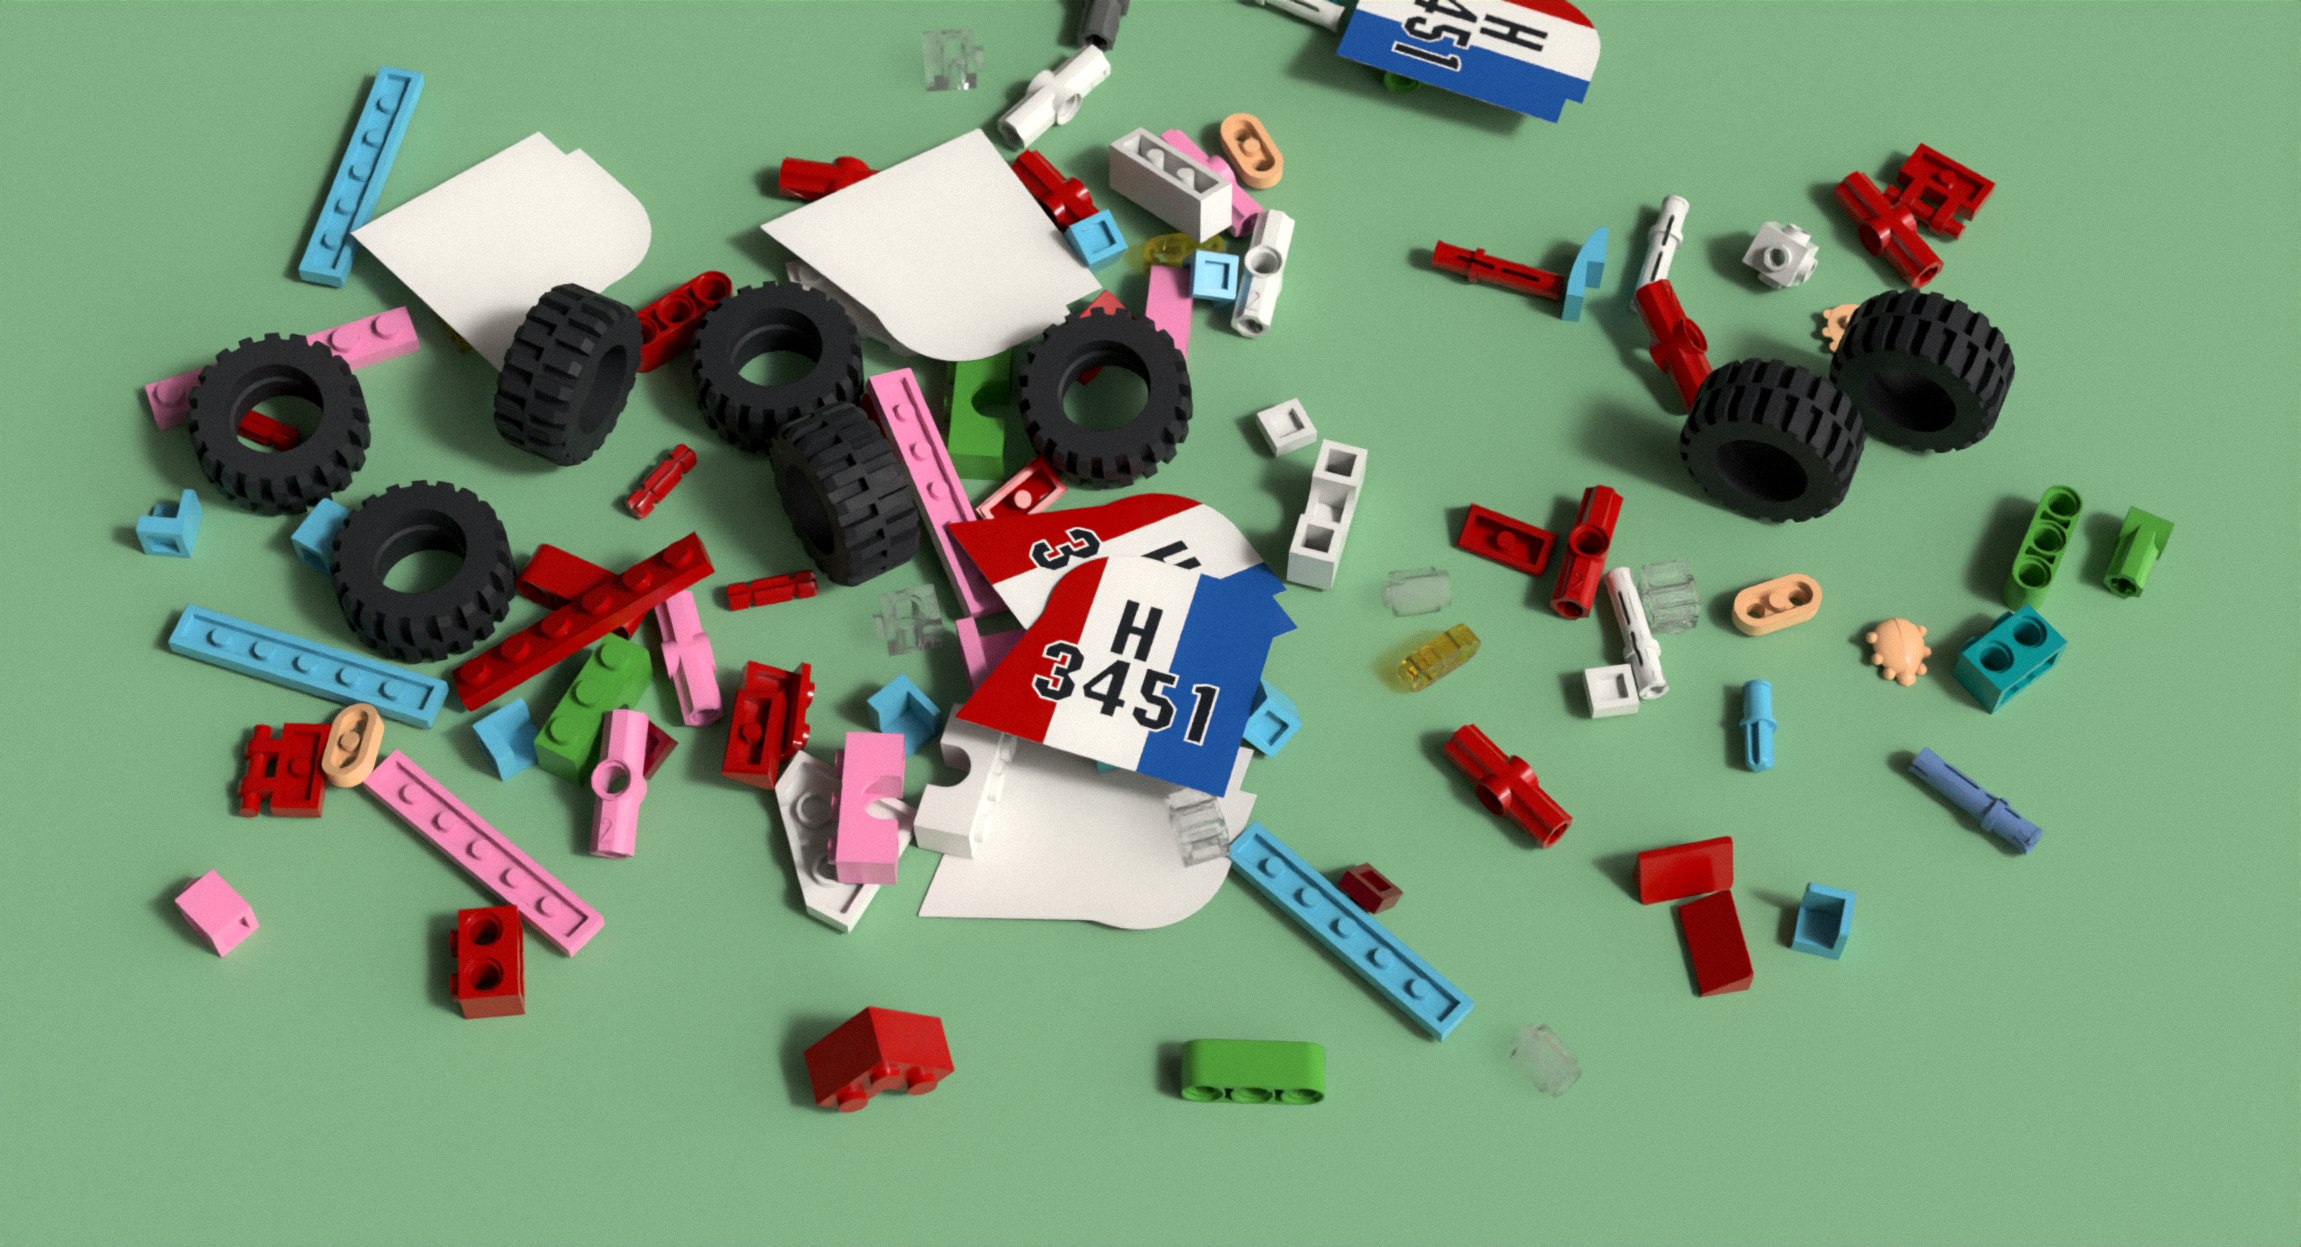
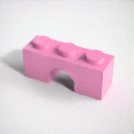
M846 732L845 750H836L835 778H842L841 792H833L831 819L832 821H839L838 836L829 835L828 865H836L838 883L897 885L900 844L898 820L878 819L869 815L865 810L871 803L879 799H903L906 764L904 734Z

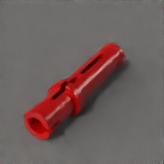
M1438 240L1431 262V267L1433 268L1437 267L1468 276V281L1477 283V280L1480 279L1558 302L1565 278L1563 274L1559 275L1485 254V249L1478 247L1476 251L1444 243L1441 240Z

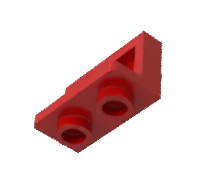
M749 660L742 668L741 690L781 691L784 693L788 705V716L779 764L785 765L798 750L802 751L808 742L810 725L805 723L806 709L809 708L815 692V683L810 681L811 664L801 662L794 672Z

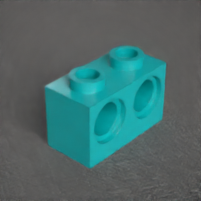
M2027 604L2014 614L2010 611L2002 614L1992 624L1990 632L1981 639L1978 636H1973L1966 641L1956 654L1959 660L1952 676L1990 714H1993L2055 667L2068 641ZM2016 640L2023 641L2029 646L2021 645ZM1983 665L1991 666L1996 671L1988 670Z

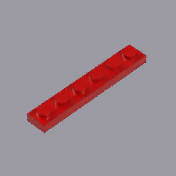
M695 531L456 668L452 671L461 702L470 712L475 711L711 575L715 570L704 543Z

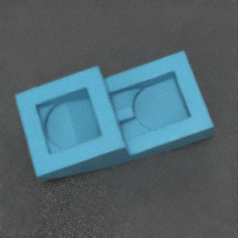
M1598 227L1585 242L1574 262L1567 285L1561 320L1579 322L1585 287L1600 288L1605 265L1607 227Z

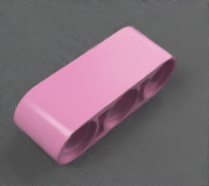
M1152 265L1145 316L1155 322L1157 332L1165 329L1174 339L1175 349H1181L1186 361L1194 301L1193 297H1188L1190 269Z

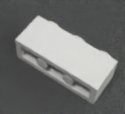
M1142 127L1109 144L1110 187L1200 244L1232 225V182Z

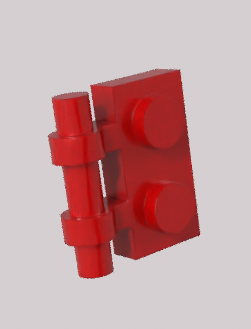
M1920 143L1899 170L1896 180L1907 186V189L1902 191L1890 184L1883 195L1892 205L1895 203L1905 205L1913 217L1929 225V231L1938 236L1945 234L1958 241L1966 226L1952 218L1955 214H1958L1971 222L1993 194L1996 183L1929 146ZM1923 195L1940 204V209L1936 210L1919 200L1920 197Z
M284 723L281 739H271L273 729L270 726L264 724L255 725L253 727L252 739L248 740L245 745L244 758L248 761L244 778L239 780L237 796L241 799L240 815L250 818L257 817L260 802L265 799H271L270 809L273 816L321 818L328 779L322 768V759L332 724ZM277 761L275 778L265 777L267 764Z

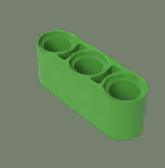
M2054 485L2044 492L2003 587V600L2015 612L2027 604L2036 611L2040 608L2046 597L2083 508L2082 498L2073 488L2065 485ZM2022 582L2029 583V584L2032 585L2033 587L2027 586V585H2025V584L2022 583Z
M1190 1040L1182 1046L1181 1095L1187 1100L1207 1103L1316 1104L1325 1099V1048L1313 1042Z

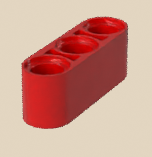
M719 271L702 273L636 313L642 324L643 329L640 333L643 336V343H645L640 349L642 357L640 367L636 370L637 373L651 372L691 348L693 333L700 329L699 321L709 310L715 312V303L725 296L734 297L732 282L726 274Z
M540 544L515 579L514 585L527 599L555 612L618 575L552 545ZM649 610L613 630L611 633L629 641Z

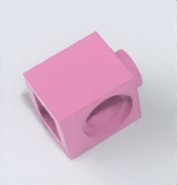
M213 869L202 878L199 877L190 881L183 888L181 895L174 900L184 921L221 958L260 927L251 906Z

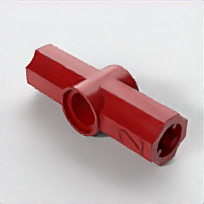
M1025 150L1016 157L1015 162L1010 167L1059 231L1062 230L1066 233L1069 226L1100 212L1093 205L1090 193L1080 180L1073 176L1066 179L1037 150Z
M850 156L838 157L833 160L832 164L786 157L783 159L780 168L779 195L817 201L882 171L869 169L863 161Z
M1855 171L1847 175L1834 188L1832 197L1858 226L1859 238L1865 249L1873 256L1883 255L1911 288L1916 287L1920 289L1941 272L1944 263L1917 233L1916 221L1910 210L1901 203L1892 205L1864 172L1859 173Z
M1660 279L1635 291L1636 294L1632 297V300L1652 339L1648 343L1649 353L1657 367L1670 376L1687 414H1689L1700 384L1713 371L1704 354L1708 350V344L1698 325L1686 317L1669 280Z
M1598 484L1595 487H1586L1550 603V608L1557 611L1560 617L1575 621L1579 618L1589 617L1623 503V497L1618 495L1614 488ZM1580 550H1588L1594 554H1585Z
M1473 723L1468 726H1462L1444 746L1443 755L1475 785L1476 793L1483 805L1498 817L1506 815L1539 848L1544 849L1553 846L1571 826L1573 818L1539 787L1538 778L1527 762L1516 755L1508 757Z

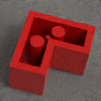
M872 1006L866 1007L803 1052L816 1105L839 1108V1111L843 1113L863 1109L868 1105L869 1099L886 1089L908 1091L910 1095L929 1093L937 1087V1083L955 1071L940 1017Z

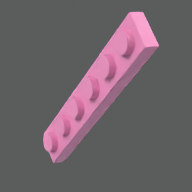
M406 305L306 336L308 345L312 346L315 341H320L330 347L333 356L341 355L349 364L351 371L421 350ZM218 363L210 366L214 368ZM203 368L145 385L159 430L186 423V412L191 409L188 398L192 387H202L198 375Z
M911 368L869 377L865 387L893 448L896 459L904 470L903 475L907 484L910 485L915 503L965 618L974 617V619L1009 610V607L947 527V524L975 521L977 519Z
M398 749L389 755L363 781L366 791L506 906L517 905L521 918L568 957L572 958L605 925L601 914Z

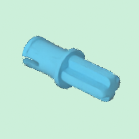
M1759 679L1747 681L1742 686L1744 718L1739 723V729L1744 733L1745 765L1752 772L1757 773L1770 770L1774 764L1773 733L1777 729V722L1772 717V685L1768 681Z

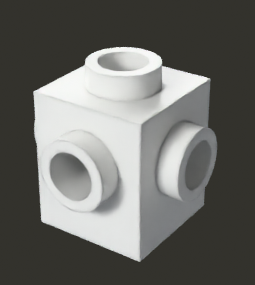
M1776 221L1765 222L1762 224L1742 261L1760 271L1758 278L1771 287L1781 289L1782 286H1796L1800 281L1805 283L1810 278L1818 263L1814 256L1819 247L1809 241L1810 233L1794 224L1788 223L1784 227Z

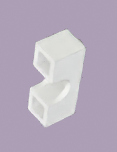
M1323 439L1312 475L1305 514H1300L1289 550L1286 580L1331 591L1363 485L1368 449Z
M953 703L940 745L945 766L963 770L968 773V776L961 783L951 787L926 784L913 827L918 848L973 859L978 843H985L988 838L991 825V816L988 815L992 801L998 802L1001 797L1004 785V775L1001 774L1005 760L1011 761L1013 759L1017 736L955 718L964 705Z

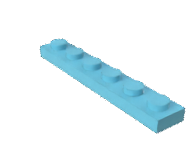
M381 65L298 271L301 280L344 288L361 245L351 233L368 224L371 220L425 82L421 72Z
M189 603L168 640L173 652L350 706L358 703H367L374 706L380 715L429 730L449 692L446 681Z
M1256 820L1223 851V854L1232 860L1231 868L1440 1043L1473 1010V1000Z

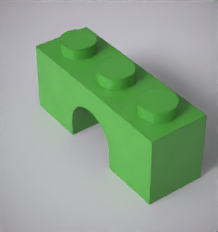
M1013 347L983 359L948 361L947 381L948 385H954L953 395H945L944 422H950L949 433H941V439L959 479L1003 481L1006 451L1005 419L985 417L979 414L978 411L989 405L1010 406Z
M611 632L603 637L533 741L540 769L582 788L600 760L605 712L618 708L632 711L654 679L648 649Z

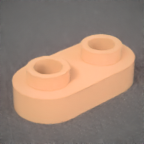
M1236 113L1227 117L1221 125L1220 144L1242 180L1247 185L1258 189H1266L1276 185L1282 177L1283 157L1262 123L1255 116L1247 113ZM1238 139H1244V140H1246V141H1245V142H1238V141H1236V140H1238Z
M1799 573L1789 574L1740 591L1735 598L1731 618L1734 625L1743 633L1752 636L1765 635L1813 618L1822 600V590L1819 584L1810 576ZM1789 600H1799L1803 605H1793ZM1748 613H1756L1761 618H1752Z
M358 703L342 710L333 722L322 759V768L330 782L336 787L348 788L357 786L371 774L374 768L385 726L375 707L370 704Z

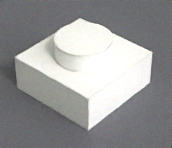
M1297 398L1257 413L1256 424L1275 457L1316 442L1317 431Z
M1630 663L1584 669L1582 681L1591 719L1638 713L1640 703Z

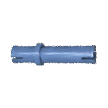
M1925 747L1912 762L1913 764L1909 767V772L1927 782L1939 793L1980 821L1982 829L1988 833L1992 830L2010 842L2024 855L2031 852L2039 842V837L2044 834V830L2010 807L2011 802L2004 797L1998 799L1993 794H1990L1961 771L1941 759L1940 756L1928 747Z

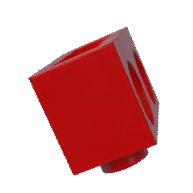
M508 905L458 910V928L450 929L452 958H458V973L450 974L452 1002H460L466 1020L525 1015L524 925L518 906ZM493 935L497 937L488 945L476 944L484 936ZM483 981H498L491 989H476Z

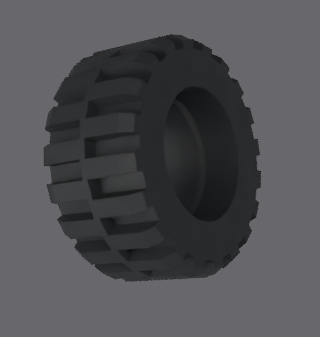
M776 281L762 282L763 287L752 289L751 285L738 289V295L731 298L727 295L715 303L716 311H707L699 321L700 329L693 333L691 340L692 352L689 354L698 409L703 413L704 421L710 429H718L719 437L729 444L733 445L736 441L740 442L741 450L755 454L757 449L765 450L766 456H772L769 452V446L772 442L771 438L779 426L834 401L853 403L859 408L861 405L860 396L864 393L865 379L861 338L858 337L857 326L853 318L845 313V308L837 300L831 298L827 301L825 292L811 287L809 291L804 290L801 283L790 281L787 282V286L776 285ZM772 351L797 352L817 363L808 375L794 383L783 386L758 385L739 375L741 369L749 361Z
M574 283L555 286L551 288L550 292H545L539 298V303L530 308L526 314V320L522 326L519 325L513 336L515 339L510 349L508 348L503 359L505 363L502 372H499L496 383L498 390L494 395L493 406L496 411L493 417L494 423L497 426L496 429L505 442L565 467L587 461L593 456L594 450L601 448L605 443V437L608 433H612L617 424L618 416L625 409L628 402L627 397L630 390H633L636 381V370L640 367L642 357L640 349L643 346V336L640 332L643 328L638 316L630 306Z
M1895 289L1862 302L1860 307L1854 310L1829 367L1831 371L1829 378L1833 383L1834 389L1837 391L1842 389L1850 397L1851 406L1857 407L1863 424L1866 426V431L1876 437L1881 435L1889 439L1888 443L1899 447L1901 444L1911 446L1914 451L1925 452L1927 449H1932L1935 453H1948L1953 448L1956 451L1966 449L1988 436L1990 430L1994 428L2013 381L2015 365L2009 343H2005L2006 340L2003 333L1997 326L1991 327L1989 325V318L1981 312L1974 313L1968 309V304L1958 299L1955 302L1945 299L1944 294L1931 291L1930 294L1920 293V289H1906L1902 293H1898Z
M1104 307L1090 308V316L1079 318L1077 311L1064 316L1066 325L1058 328L1055 324H1051L1043 331L1045 342L1043 344L1033 342L1027 351L1029 363L1022 364L1019 371L1018 379L1021 388L1017 390V401L1023 425L1032 448L1037 455H1042L1045 458L1046 463L1056 474L1064 471L1067 474L1068 481L1080 486L1084 483L1085 479L1092 480L1094 489H1108V481L1119 480L1120 486L1123 488L1134 485L1132 477L1140 473L1143 474L1146 480L1158 473L1156 465L1162 460L1164 463L1169 464L1177 455L1176 444L1185 442L1189 432L1188 420L1192 419L1193 415L1192 389L1186 361L1181 349H1175L1174 339L1165 329L1157 332L1155 322L1144 315L1139 316L1137 321L1132 320L1131 311L1128 309L1117 307L1115 315L1105 314ZM1101 366L1126 368L1140 376L1145 381L1148 389V401L1141 413L1127 425L1110 431H1093L1078 426L1067 417L1063 406L1065 393L1073 381L1083 373Z
M279 332L265 333V340L253 342L252 337H248L238 341L240 348L230 352L228 348H225L215 356L218 364L214 368L206 365L198 375L202 387H192L188 398L191 409L186 412V423L191 435L189 437L207 479L210 483H215L219 493L229 501L237 497L240 507L252 512L256 511L259 505L264 506L267 515L281 516L282 508H292L294 514L307 512L306 505L315 501L319 503L323 498L333 500L331 492L334 489L338 488L340 491H345L353 482L350 471H361L366 461L363 450L370 448L371 433L368 426L370 418L361 386L356 375L351 373L349 364L341 355L333 356L330 347L320 341H315L310 346L306 336L292 333L289 340L280 338ZM279 396L300 397L316 404L322 411L320 424L313 435L303 444L288 451L278 453L259 452L243 445L237 438L238 429L247 413L259 403L270 398Z
M1748 358L1743 363L1736 360L1712 371L1706 376L1705 381L1700 384L1680 434V454L1685 468H1688L1690 477L1696 484L1701 483L1704 487V492L1713 499L1718 497L1723 500L1724 506L1734 511L1738 508L1748 512L1747 516L1760 519L1761 516L1771 518V522L1784 523L1788 519H1793L1795 523L1806 522L1812 516L1817 519L1831 512V510L1842 503L1846 493H1848L1866 440V431L1857 407L1851 406L1850 397L1842 389L1837 391L1833 388L1832 381L1822 375L1818 378L1810 374V369L1797 365V368L1785 365V361L1772 359L1770 362H1762L1761 358Z
M834 401L778 427L771 438L772 442L769 446V452L772 455L770 459L771 470L775 474V486L777 492L781 495L782 506L793 524L792 528L797 538L801 539L806 553L816 562V567L822 573L827 574L828 579L833 583H837L840 586L855 587L909 562L920 545L918 542L921 537L920 528L917 525L919 520L918 511L913 504L912 498L914 496L910 485H907L903 475L904 470L900 462L896 460L892 452L893 448L888 440L883 438L880 428L874 420H869L867 413L862 408L856 407L853 403Z
M427 480L411 481L412 486L400 488L398 483L387 487V493L379 497L375 494L362 501L363 509L359 512L355 509L352 510L344 519L343 523L346 530L339 529L336 532L332 542L334 551L329 555L331 581L348 626L352 632L358 633L360 641L367 647L376 649L378 646L381 655L391 659H398L399 654L405 655L406 661L413 663H422L423 657H433L435 662L449 659L447 655L449 653L459 650L461 654H464L473 649V642L478 638L483 641L489 638L495 632L494 621L499 623L504 621L510 610L508 602L515 597L514 576L516 575V570L507 534L502 521L497 519L495 510L488 502L482 500L479 502L477 494L467 488H461L457 492L453 483L437 481L436 486L428 485ZM444 550L464 559L460 570L451 580L427 592L404 593L393 590L383 584L386 575L396 563L419 551Z

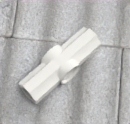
M1092 44L1089 47L1083 46L1054 72L1048 69L1040 72L1030 83L1026 96L997 121L998 131L1004 137L1005 142L1015 150L1019 148L1026 149L1055 122L1060 125L1069 122L1078 112L1083 97L1111 74V64L1106 60L1103 52Z
M1269 209L1265 213H1258L1250 248L1245 255L1244 273L1231 321V327L1238 330L1242 336L1257 339L1261 335L1269 334L1277 297L1282 290L1283 272L1295 226V220L1289 218L1284 211Z

